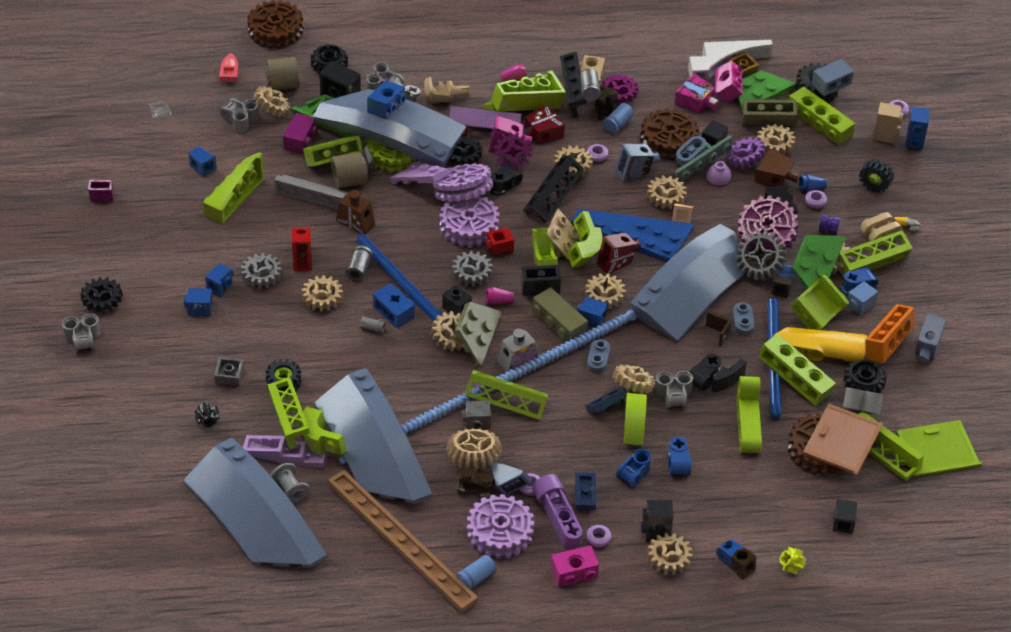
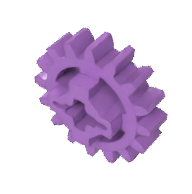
M749 137L748 140L742 138L741 141H736V145H732L727 158L730 165H734L735 168L741 166V169L745 166L751 167L753 164L757 165V161H762L766 148L763 141L758 140L757 137L753 140L752 137Z

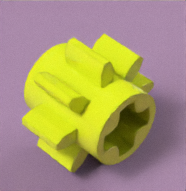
M789 547L788 550L782 552L779 563L784 565L782 570L797 574V571L802 570L806 558L801 556L803 551Z

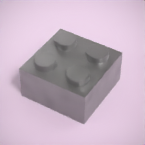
M219 357L214 374L215 384L239 386L244 369L243 360Z

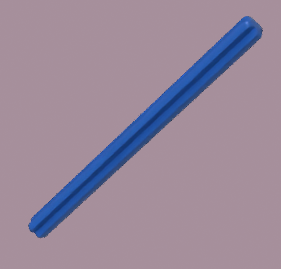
M361 233L356 237L357 243L370 248L373 253L372 258L433 321L436 320L438 315L442 316V313L365 234Z
M772 298L768 300L769 340L773 338L774 334L779 332V301ZM769 367L770 417L772 419H779L781 417V377Z

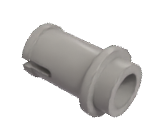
M363 316L360 324H362L360 325L361 329L376 331L377 334L383 333L386 323L382 319L375 320Z

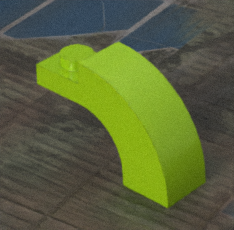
M582 211L573 221L578 231L580 242H576L567 251L572 268L585 265L601 247V228L594 227L589 211Z
M549 228L531 229L535 266L558 265V258L554 254L553 242L546 235Z
M637 392L627 393L623 444H644L646 394Z
M305 407L303 413L310 433L303 434L307 447L312 452L321 456L325 451L343 455L347 451L343 435L324 430L327 425L323 411Z

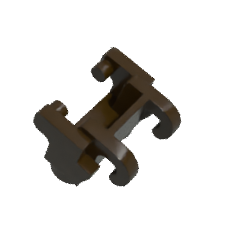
M599 85L600 97L595 100V110L597 111L598 120H604L605 116H609L616 109L614 101H617L618 94L617 90H613V88Z
M464 468L459 478L457 493L465 494L466 489L471 485L484 489L480 498L490 499L495 482L494 477L489 473L479 474L470 468Z

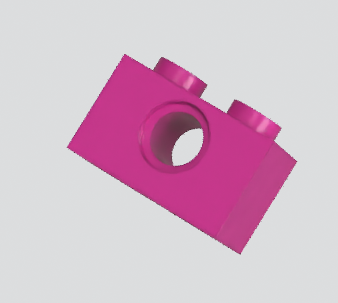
M732 61L715 70V94L726 104L743 94V71L739 65Z
M591 545L551 555L550 568L558 587L564 585L569 586L584 580L589 581L598 577L599 563Z

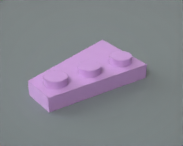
M414 162L409 165V168L389 179L391 184H397L399 181H403V184H409L417 181V183H435L449 174L447 168Z

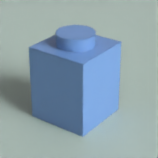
M864 281L849 292L847 299L849 304L847 306L859 315H862L876 304L878 291Z

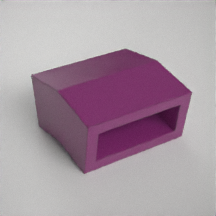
M89 180L88 191L90 201L114 200L112 180Z

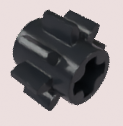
M202 403L194 411L197 424L202 423L204 427H212L220 419L217 405L212 407L211 403Z

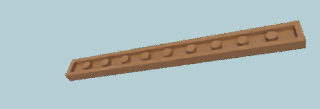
M345 470L328 480V485L461 613L478 602V597Z

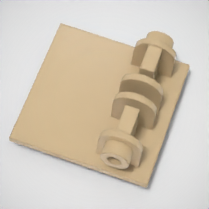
M557 209L546 235L556 246L554 248L555 256L557 258L565 256L569 260L567 251L578 241L579 234L566 216Z

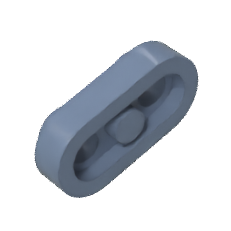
M701 136L691 137L677 150V162L685 165L706 150L705 139Z
M737 303L733 308L734 329L737 334L748 336L754 330L752 307L747 303Z
M599 339L592 342L587 360L589 371L593 373L605 371L610 354V344L607 341Z

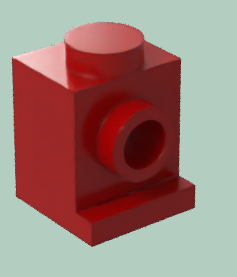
M509 228L487 232V240H485L486 250L491 251L493 255L505 252L514 253V238Z

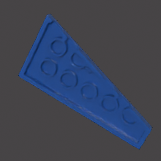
M579 209L571 220V224L574 226L573 221L582 211H589L594 227L601 228L602 238L604 236L627 233L633 240L640 242L641 249L638 252L664 262H668L681 250L694 230V224L585 209Z

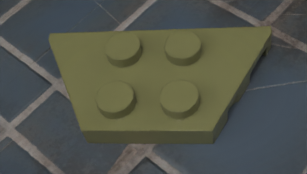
M468 302L463 308L454 333L461 341L466 353L470 352L476 361L473 365L478 368L483 364L502 312Z

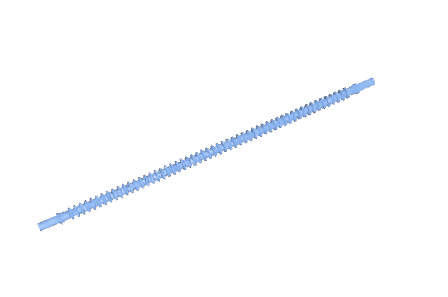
M629 310L625 315L620 314L619 317L616 316L610 322L606 321L605 324L598 325L592 331L588 330L587 333L584 332L583 335L574 337V340L566 341L565 345L556 346V349L552 348L551 351L542 353V356L538 355L537 358H533V361L524 362L523 365H519V368L510 369L509 372H505V375L501 374L500 377L496 376V378L509 382L517 380V377L521 378L522 375L525 376L526 373H531V370L539 369L540 365L549 364L550 361H554V358L563 357V354L567 355L568 352L576 350L577 347L585 346L586 342L595 341V338L599 339L600 336H604V333L608 334L609 331L612 332L613 329L617 330L618 327H622V324L626 325L628 321L636 320L638 315L633 310ZM482 385L477 386L476 389L472 388V393L480 394L484 392ZM463 393L462 396L458 395L457 398H453V401L449 400L448 404L444 402L443 406L434 407L433 410H429V413L424 412V416L420 414L419 418L415 417L414 420L410 419L409 423L405 422L404 425H400L405 435H407V432L412 433V430L416 431L417 427L426 426L427 422L436 421V417L441 418V415L450 414L451 410L460 409V405L465 406L466 401H474L475 398L465 396V393ZM344 456L338 458L341 465L347 463Z

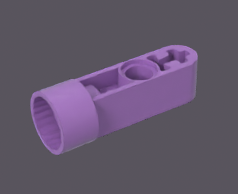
M555 474L545 475L534 482L532 490L539 504L544 507L563 547L568 550L577 549L581 541L582 528L564 495L565 490L558 476Z

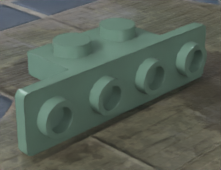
M729 135L714 146L706 142V150L685 165L679 164L681 167L674 172V179L679 178L678 182L685 181L690 175L699 172L704 166L714 162L722 154L728 153L732 148V137Z

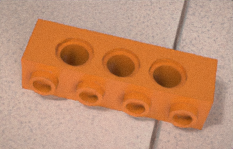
M899 304L893 307L865 339L866 360L885 363L915 328L914 307Z

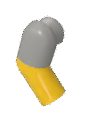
M908 217L894 218V222H898L901 226L910 227V232H919V221Z

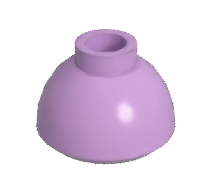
M718 161L708 169L706 178L714 185H726L731 181V171L724 162Z

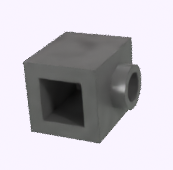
M466 401V409H462V421H466L467 429H472V427L474 429H490V401Z

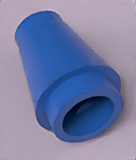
M809 174L801 175L799 178V189L804 192L826 189V178Z

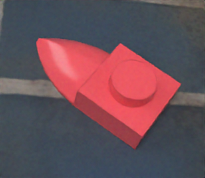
M232 53L228 54L221 63L220 82H237L238 61Z

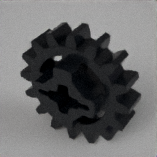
M468 135L465 137L461 136L448 161H451V165L457 164L460 166L464 164L471 165L474 162L479 163V159L482 158L480 141L475 142V138L469 139Z
M99 277L98 281L91 279V284L86 282L85 287L81 288V301L83 306H87L88 311L94 309V313H97L98 310L105 313V310L108 309L111 312L112 307L117 308L118 303L122 302V289L120 283L116 284L115 279L111 282L109 277H106L105 280Z

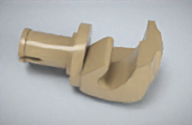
M431 77L426 78L424 82L425 96L432 104L452 102L454 96L469 97V85L454 86L452 81H447L445 85L440 81L437 91L433 87Z

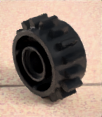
M322 45L311 54V67L318 74L331 61L348 67V55H346L345 50H342L337 45Z
M866 359L856 360L853 364L850 363L848 368H845L843 378L845 387L881 394V390L885 389L887 380L885 370H882L881 365L874 361Z

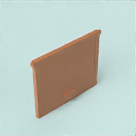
M828 404L803 451V455L857 476L882 428L883 422H877Z

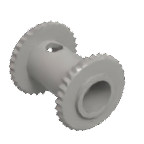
M284 463L273 470L271 478L278 485L282 486L285 495L292 504H295L306 497L309 492V486L307 483H299L294 476L296 472L294 464Z

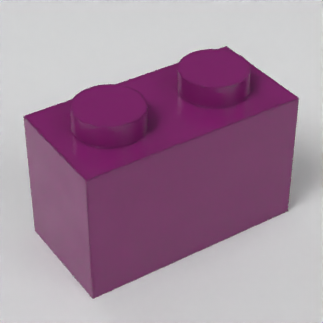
M295 113L283 134V149L304 154L303 148L310 147L313 136L317 135L318 126H316V120L310 116Z

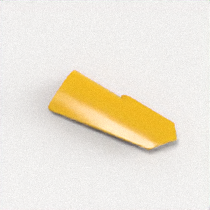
M786 327L773 335L774 337L779 334L811 361H820L824 356L844 359V362L854 363L856 360H863L865 358V339L867 335Z

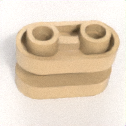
M885 212L870 219H865L861 223L860 231L865 237H869V241H873L895 232L903 231V227L898 222H894L895 219L890 213Z

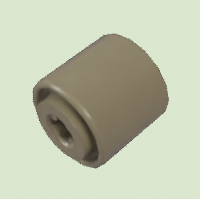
M295 57L266 61L265 76L267 86L271 87L272 90L299 88V73Z
M361 152L331 157L332 176L337 189L367 183L368 167Z

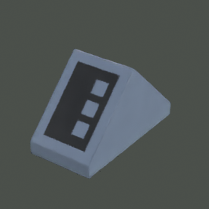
M495 461L491 464L496 487L506 496L531 484L533 481L523 470Z

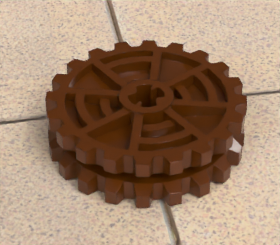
M271 0L270 3H267L265 1L263 5H256V9H251V14H248V34L251 39H254V43H260L261 47L268 46L269 49L273 47L280 49L281 46H284L286 48L289 47L290 43L295 44L296 40H300L301 35H303V15L301 10H297L296 5L291 6L290 2L283 3L282 0L278 2Z
M659 109L656 113L651 112L649 117L646 116L644 118V122L641 125L640 142L647 144L653 153L657 152L662 159L670 158V160H674L677 150L691 137L699 136V126H697L696 121H692V116H686V113L683 111L679 113L676 109L673 111L669 109L661 111Z
M816 413V416L807 415L806 419L801 417L798 423L793 424V430H790L788 440L790 445H788L787 449L788 452H791L789 457L795 459V465H801L803 471L810 470L811 474L814 475L818 472L822 476H826L828 472L833 475L836 473V470L842 471L843 469L803 455V451L822 416L820 413Z

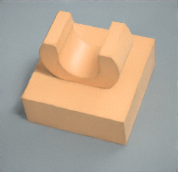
M675 204L672 221L691 223L693 206Z

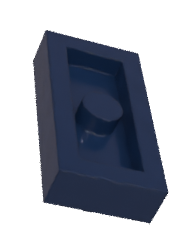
M616 388L585 405L587 412L601 414L607 411L608 406L622 403V399L627 396L626 388Z
M575 473V510H596V473Z

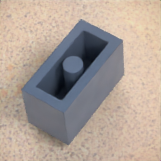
M840 59L814 70L811 84L823 96H826L851 85L854 70Z

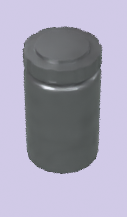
M593 69L584 70L581 73L583 98L587 101L597 100L600 97L598 73Z
M360 245L354 249L346 270V275L349 279L353 281L363 280L373 254L370 248Z

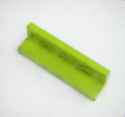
M901 230L842 251L839 254V258L845 266L842 276L844 277V274L848 271L857 270L862 267H868L871 271L908 258L913 247ZM899 237L903 245L892 243L893 239ZM878 244L888 246V249L882 251L877 249ZM864 249L872 252V256L862 255L861 252ZM851 255L857 257L855 262L849 263L846 256Z
M473 370L465 396L481 401H490V404L540 420L548 394ZM473 382L481 384L484 392L480 394L470 392ZM498 389L501 391L503 398L494 400L489 392ZM513 395L519 396L522 404L516 407L512 406L508 398ZM532 401L540 403L541 406L538 414L530 412L526 404Z
M289 377L267 385L287 444L291 450L297 448L295 437L310 433ZM289 386L285 392L278 390V388ZM286 398L292 399L290 404L283 403ZM291 411L298 412L295 417L288 416ZM295 424H300L304 426L302 428L292 430Z
M862 411L860 414H858V415H861V416H863V417H866V418H869V419H871V420L876 421L875 419H873L871 416H869V415H868L867 413H865L864 411ZM882 425L874 442L879 444L880 448H871L869 454L907 481L922 468L924 455ZM884 454H892L896 460H888L884 457ZM899 465H907L911 469L908 472H904L899 468Z

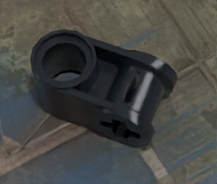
M509 164L505 165L500 170L491 174L493 187L490 188V193L496 196L505 194L522 182L523 174Z
M716 354L705 356L702 361L689 371L693 376L692 384L702 391L706 390L712 383L711 378L714 373L720 371L721 358Z

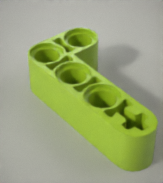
M739 377L737 416L740 453H761L762 450L759 410L760 377Z

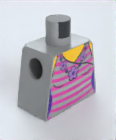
M515 329L512 336L503 339L501 342L497 363L505 372H509L510 369L519 368V365H523L524 362L533 361V358L538 356L535 340L526 330Z

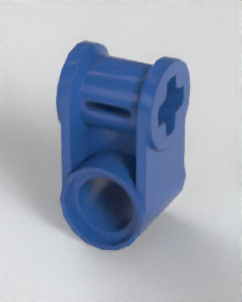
M862 267L844 274L845 281L841 285L840 290L844 295L848 296L852 289L864 281L874 289L879 281L868 267Z
M677 436L670 441V449L668 451L670 475H691L692 467L688 443L683 437Z
M645 449L635 451L633 455L619 466L616 477L627 481L632 488L637 486L640 480L650 471V452Z

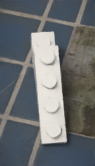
M772 40L704 42L702 56L689 58V76L691 77L693 74H696L708 82L715 75L716 69L728 63L729 59L745 52L752 59L771 57Z

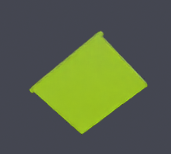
M961 420L902 429L896 432L899 438L924 455L922 468L913 477L982 465V462H979Z

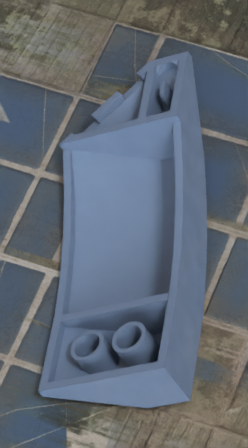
M371 89L321 102L312 117L342 133L359 135L360 137L403 152L426 164L442 168L447 164L466 129L465 125L407 99L403 105L399 106L386 119L367 112V97L375 91Z
M719 224L696 237L676 253L630 302L631 310L638 315L636 318L678 343L721 294L740 278L745 277V274L741 271L743 267H738L737 265L740 261L736 260V256L740 254L736 252V249H739L736 232Z
M367 368L346 375L314 402L317 410L323 411L326 425L330 432L343 435L347 449L343 456L355 480L368 493L379 494V497L395 500L396 497L406 499V502L413 504L433 497L414 451L397 417Z
M232 437L214 446L183 480L184 484L225 526L248 556L252 565L261 566L262 563H272L273 566L290 567V564H301L302 567H312L328 558L326 552L289 498L265 469Z

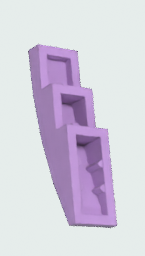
M246 435L243 448L251 456L282 464L292 463L295 466L325 468L329 451H325L322 456L318 455L307 447L306 442L296 441L297 448L290 450L285 436Z

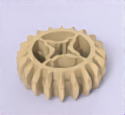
M473 427L471 430H467L465 428L464 431H457V434H452L448 441L447 454L450 462H453L454 466H459L460 469L484 470L485 467L491 468L493 461L497 462L500 460L501 445L499 437L495 436L494 433H489L488 430L483 431L481 428L474 429Z

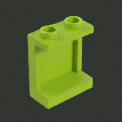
M823 275L794 300L789 307L808 329L821 330L838 312L849 304V301L826 275Z

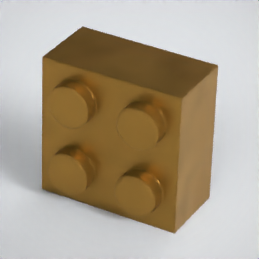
M746 52L729 59V61L741 67L743 71L742 79L758 72L759 64Z

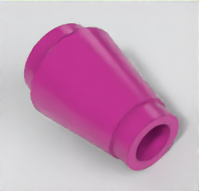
M517 64L500 73L502 82L513 79L520 81L522 77L527 76L523 64Z
M496 287L487 288L485 301L491 306L513 303L514 292Z

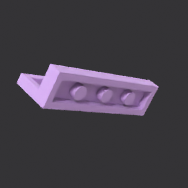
M455 106L450 108L449 118L465 126L493 129L496 116L521 123V114Z

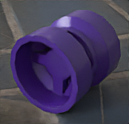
M822 214L818 232L824 233L828 231L831 235L837 236L841 218L834 217L830 219L828 215Z

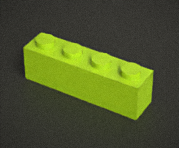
M547 71L546 75L539 73L535 74L533 78L526 76L522 77L520 81L513 79L496 83L491 101L496 110L501 112L538 110L545 105H548L550 109H560L566 91L554 72Z
M258 152L245 158L215 188L214 192L205 198L203 202L204 216L223 224L264 180L262 153Z

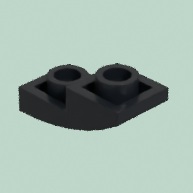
M740 358L729 369L723 366L719 372H715L711 378V391L716 393L738 382L739 377L745 375L747 361Z

